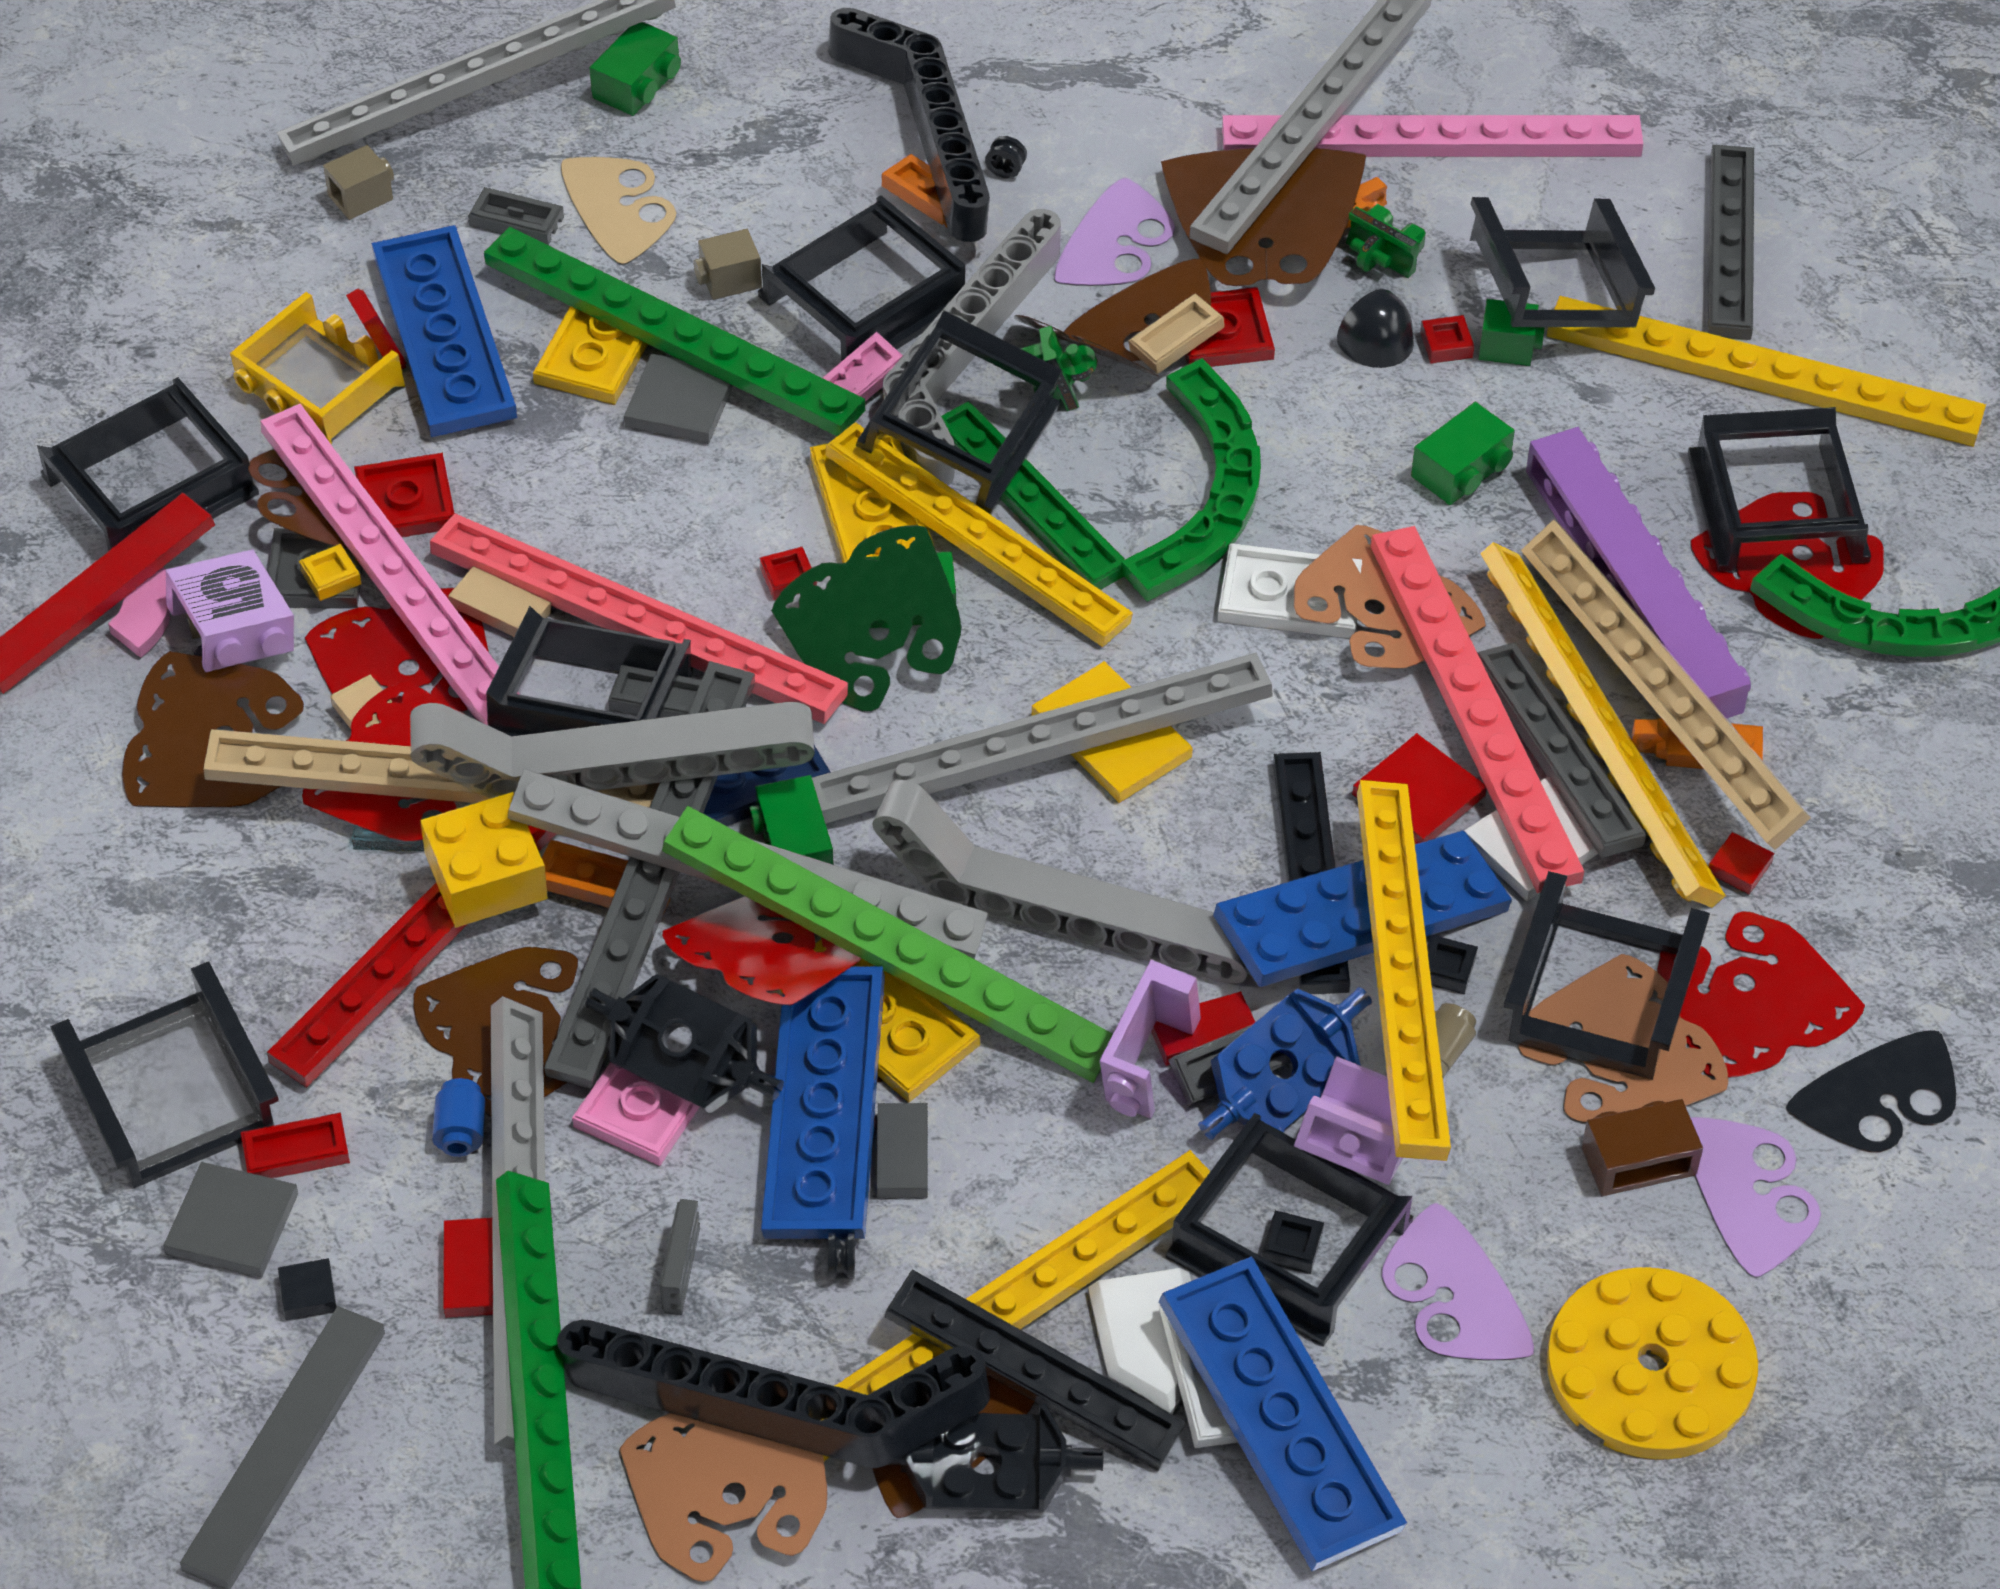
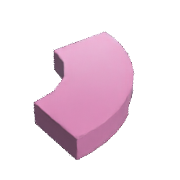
M162 567L128 594L123 600L119 613L108 623L111 635L140 658L149 652L159 641L170 621V611L166 605V569Z

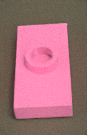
M876 332L827 373L823 379L865 398L866 402L883 387L885 376L903 355Z

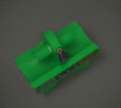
M1376 204L1367 212L1356 206L1349 213L1348 219L1351 221V227L1346 238V244L1350 246V249L1359 253L1356 261L1358 268L1367 272L1378 264L1384 268L1389 267L1406 278H1409L1416 272L1417 256L1425 245L1426 232L1424 229L1411 223L1407 224L1400 231L1393 227V215L1390 210L1379 204Z
M1052 325L1039 329L1041 343L1021 349L1062 369L1053 398L1061 399L1067 411L1079 408V402L1072 386L1077 380L1085 382L1090 379L1091 374L1097 368V357L1093 349L1084 345L1070 344L1067 346L1066 351L1063 352ZM1033 385L1034 392L1037 391L1038 387Z

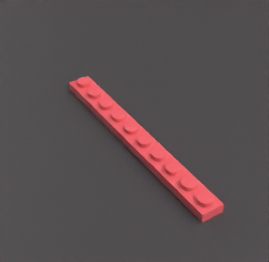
M456 513L430 540L431 554L468 570L473 566L551 602V606L601 628L669 640L681 644L684 639L691 640V667L705 672L709 661L754 673L755 685L751 693L774 703H803L811 709L812 719L822 724L828 721L848 695V682Z
M1411 526L1372 535L1371 549L1537 894L1542 892L1548 871L1566 875V887L1582 883L1585 871L1416 527Z

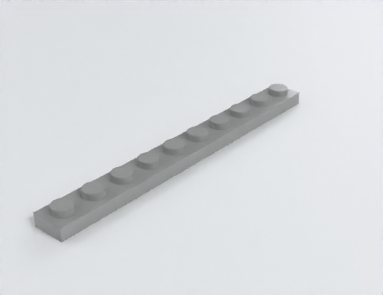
M593 1L276 132L293 166L302 162L313 161L320 155L338 147L352 145L367 135L380 130L391 129L397 123L413 116L429 113L436 107L454 99L468 97L476 90L493 83L504 82L510 79L512 75L529 68L543 66L553 58L570 51L581 50L588 44L604 37L620 34L626 28L645 20L656 19L663 13L676 8L675 1Z
M1378 0L1190 226V239L1228 254L1431 6V0Z
M1256 652L816 776L812 780L826 824L878 809L891 782L896 780L911 781L920 785L928 794L1270 698L1273 697L1272 683Z
M523 769L508 811V818L510 820L724 885L662 851L664 840L680 817ZM755 841L975 959L988 912Z
M502 996L491 1005L494 1445L515 1451L496 1179L509 1170L545 1182L543 1013Z

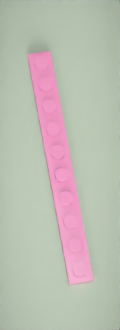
M1223 115V150L1256 148L1282 115ZM1341 115L1315 148L1364 154L1366 157H1641L1644 144L1640 115Z
M295 405L261 420V433L474 718L488 725L486 691L499 668L498 664L302 405Z

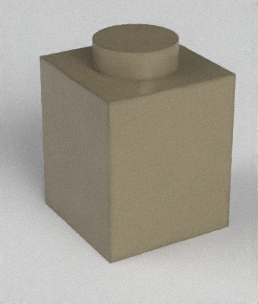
M368 144L323 165L328 196L349 220L393 200L391 181L394 180L393 170L386 158H379Z
M748 228L698 240L699 259L693 260L694 271L700 285H707L713 300L762 288L761 258Z

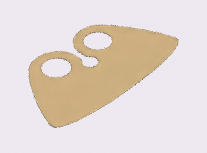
M576 157L562 160V176L577 211L598 244L616 262L626 264L641 255L660 239L675 221L676 210L672 203L663 197H643L635 200L633 204L628 206L620 203L621 197L643 194L654 185L655 175L647 164L630 159L610 157ZM636 169L642 171L646 179L642 185L629 188L619 182V176L626 170ZM647 204H659L665 208L666 215L658 222H646L639 216L640 209Z

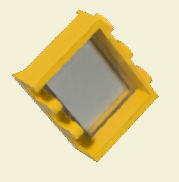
M308 292L303 293L230 352L235 371L233 373L234 380L244 392L256 394L276 414L301 404L330 444H332L331 439L393 387H405L399 355L391 350L381 360H378L376 346L369 336L363 335L354 343L349 341L345 324L338 315L332 314L324 322L317 318L313 297Z

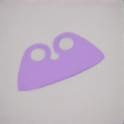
M1128 178L1119 179L1098 198L1072 234L1056 266V282L1073 285H1109L1133 282L1143 278L1151 268L1150 256L1141 248L1132 245L1121 246L1118 244L1117 239L1120 236H1129L1133 242L1141 245H1160L1172 237L1175 230L1174 221L1160 203L1141 186ZM1153 219L1161 222L1165 230L1159 237L1146 238L1140 235L1137 227L1142 221ZM1133 254L1140 258L1142 265L1136 272L1124 273L1115 267L1114 262L1120 255Z
M1690 1117L1703 1146L1698 1172L1695 1176L1709 1210L1737 1261L1750 1275L1760 1277L1786 1260L1811 1236L1818 1226L1821 1217L1819 1205L1809 1192L1794 1185L1774 1187L1766 1195L1756 1193L1753 1188L1754 1183L1758 1180H1765L1767 1182L1779 1181L1788 1177L1795 1169V1151L1788 1140L1774 1132L1743 1123L1713 1118ZM1761 1144L1776 1145L1784 1153V1164L1776 1170L1762 1169L1753 1160L1754 1149ZM1785 1196L1798 1197L1806 1203L1809 1211L1804 1221L1799 1223L1786 1222L1776 1212L1777 1202Z
M1437 1203L1428 1206L1414 1219L1404 1234L1397 1240L1389 1252L1382 1269V1278L1387 1289L1404 1301L1418 1302L1433 1297L1436 1290L1441 1287L1449 1288L1453 1292L1454 1296L1450 1302L1437 1301L1419 1312L1415 1320V1330L1419 1340L1427 1349L1437 1354L1456 1358L1501 1360L1524 1358L1533 1355V1340L1526 1321L1511 1292L1483 1249L1455 1215L1445 1207ZM1406 1263H1414L1421 1266L1428 1276L1425 1286L1416 1291H1408L1401 1288L1395 1280L1397 1268ZM1437 1314H1448L1454 1317L1460 1326L1458 1336L1449 1342H1440L1433 1339L1427 1331V1323L1431 1317Z

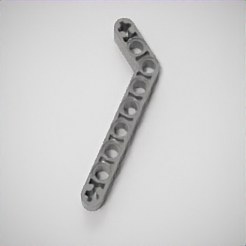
M1036 209L1027 213L943 310L994 335L1060 256L1061 234L1059 216L1047 209ZM943 310L885 376L883 380V399L886 398L926 336L931 334ZM944 340L941 350L896 417L954 446L953 438L935 403L973 360L975 355ZM900 441L904 456L945 484L949 485L953 481L955 475L954 468Z
M783 702L513 737L438 703L422 704L415 707L410 714L412 761L425 769L489 798L511 792L515 794L523 769L597 791L664 781L796 766L810 761L814 757L815 752L812 711L807 705L799 702Z
M896 780L891 782L873 820V829L931 895L988 912V917L1150 962V960H1154L1171 968L1223 983L1239 984L1245 981L1249 971L1213 917L1214 912L974 846L920 785L907 780Z

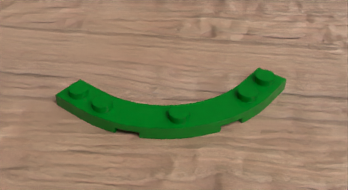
M1203 358L1167 375L1166 388L1193 416L1208 438L1215 461V477L1209 499L1202 511L1198 510L1183 527L1169 537L1121 562V574L1146 602L1187 582L1218 561L1228 551L1229 545L1231 543L1234 544L1244 531L1258 497L1261 454L1260 446L1257 445L1256 437L1252 430V420L1241 400Z
M1782 554L1776 557L1752 579L1750 591L1802 626L1831 640L1875 653L1909 657L1948 656L1971 652L2000 642V587L1982 597L1966 602L1963 609L1953 612L1941 613L1939 608L1921 610L1899 608L1898 614L1886 613L1871 609V603L1851 597L1830 587Z

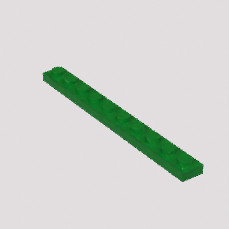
M512 227L505 230L484 251L486 265L835 436L840 435L854 424L866 411L865 398Z
M508 1170L496 1179L525 1589H582L564 1363L557 1343L561 1325L550 1188L548 1182Z

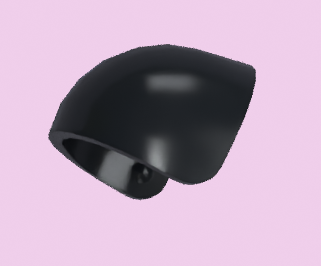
M1379 289L1370 292L1359 299L1344 316L1338 328L1337 343L1348 357L1364 366L1386 368L1400 364L1409 357L1414 347L1413 325L1410 313L1402 300L1391 291Z

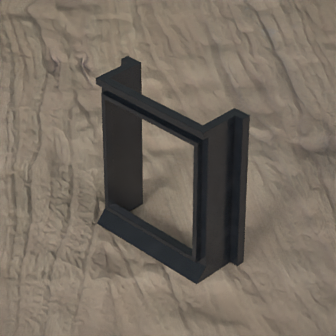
M880 195L876 198L875 204L773 266L762 264L763 288L758 290V297L770 306L784 296H789L840 340L842 362L876 332L896 350L921 335L965 285V264ZM888 225L941 270L855 323L808 282L887 234Z
M1472 197L1470 205L1476 216L1469 241H1477L1512 317L1510 322L1512 327L1636 328L1645 295H1654L1655 286L1611 199L1594 198L1585 231L1504 230L1489 197ZM1513 249L1588 250L1617 310H1525L1531 286Z
M943 310L935 328L930 335L926 336L858 438L856 446L872 454L884 434H887L982 482L976 505L991 515L1059 408L1061 401L1053 398L1062 369ZM944 340L1038 387L990 464L896 417L941 350Z
M179 377L172 380L173 385L53 447L37 445L43 470L40 471L42 478L50 487L63 482L104 531L108 551L182 493L186 494L207 511L213 519L259 495V490L253 483V478L248 471V466H250L248 455ZM185 417L194 424L223 457V460L122 513L119 512L84 471Z
M1836 407L1703 415L1698 447L1688 448V457L1718 572L1736 571L1741 543L1845 537L1851 562H1870L1871 553L1866 540L1869 528L1863 519L1836 426ZM1821 434L1819 449L1839 517L1741 523L1720 441Z
M529 606L486 691L488 726L513 737L659 718L677 677L692 678L691 640L684 639L681 644L669 640L543 618ZM535 656L619 672L621 665L657 671L637 716L517 694Z
M1548 871L1504 1001V1008L1513 1010L1508 1041L1653 1080L1661 1049L1665 1051L1670 1049L1710 913L1691 908L1683 935L1563 904L1567 876ZM1559 925L1676 955L1649 1048L1529 1016Z
M1254 1113L1174 1219L1172 1245L1166 1252V1258L1202 1277L1252 1256L1295 1331L1324 1347L1334 1333L1338 1306L1391 1232L1394 1231L1403 1235L1413 1222L1414 1216L1410 1215L1413 1196H1398L1346 1167L1294 1147L1296 1139L1261 1121V1116ZM1252 1153L1368 1217L1317 1288L1201 1223Z

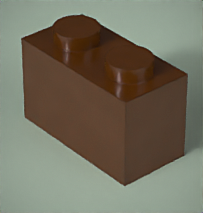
M1683 1099L1670 1102L1653 1101L1641 1108L1620 1113L1614 1111L1601 1113L1593 1119L1587 1120L1581 1146L1601 1197L1695 1176L1698 1172L1703 1152L1702 1143Z

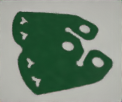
M904 525L890 528L866 538L855 547L846 563L827 562L812 567L794 579L780 593L771 610L803 663L848 682V695L842 703L861 711H873L880 707L890 686V676L884 667L856 661L847 663L845 655L848 652H853L857 656L880 659L904 646L913 626V618L921 616L924 622L922 626L918 627L907 653V661L916 671L944 674L954 662L962 630L959 610L926 527L919 525ZM915 537V540L908 549L902 544L897 543L900 539L908 541L910 538ZM881 547L879 560L865 559L867 555L875 554L876 550ZM826 577H831L825 589L813 585L814 582H822ZM800 594L799 608H786V605L792 603L795 596ZM878 620L885 621L889 625L887 637L881 640L872 638L869 632L872 623ZM932 639L940 641L943 647L941 655L935 659L925 657L922 651L924 644ZM862 676L870 677L874 683L872 692L866 696H860L854 690L855 681Z

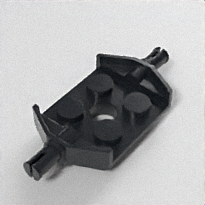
M659 974L649 978L624 998L618 997V999H615L599 991L597 988H593L589 994L594 999L604 1003V1005L589 997L586 998V1008L606 1016L611 1021L610 1062L619 1069L623 1068L701 1107L709 1114L745 1090V1088H752L770 1097L772 1100H776L779 1093L764 1083L780 1091L783 1089V1080H779L759 1070L757 1066V1025L751 1019ZM677 1028H689L692 1034L690 1045L681 1052L670 1051L667 1044L669 1035Z
M1040 1404L1039 1415L978 1413L887 1465H901V1472L907 1474L926 1509L1044 1512L1064 1478L1071 1477V1469L1103 1471L1104 1449L1072 1448V1445H1066V1439L1046 1404ZM981 1456H988L997 1460L1000 1468L992 1474H980L972 1468L971 1464Z

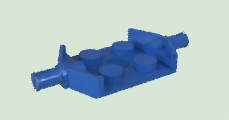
M1358 987L1343 1002L1334 1005L1297 988L1211 1059V1067L1220 1102L1217 1104L1218 1108L1198 1123L1200 1130L1204 1131L1218 1120V1123L1204 1135L1213 1140L1230 1123L1239 1122L1246 1125L1254 1113L1261 1116V1121L1281 1132H1285L1284 1129L1307 1110L1313 1096L1321 1098L1336 1057L1361 1066L1351 1023L1354 1017L1372 1004V999L1368 995L1353 1006L1367 992L1363 988ZM1280 1052L1286 1054L1291 1059L1293 1069L1288 1079L1278 1078L1272 1073L1269 1062L1273 1053Z

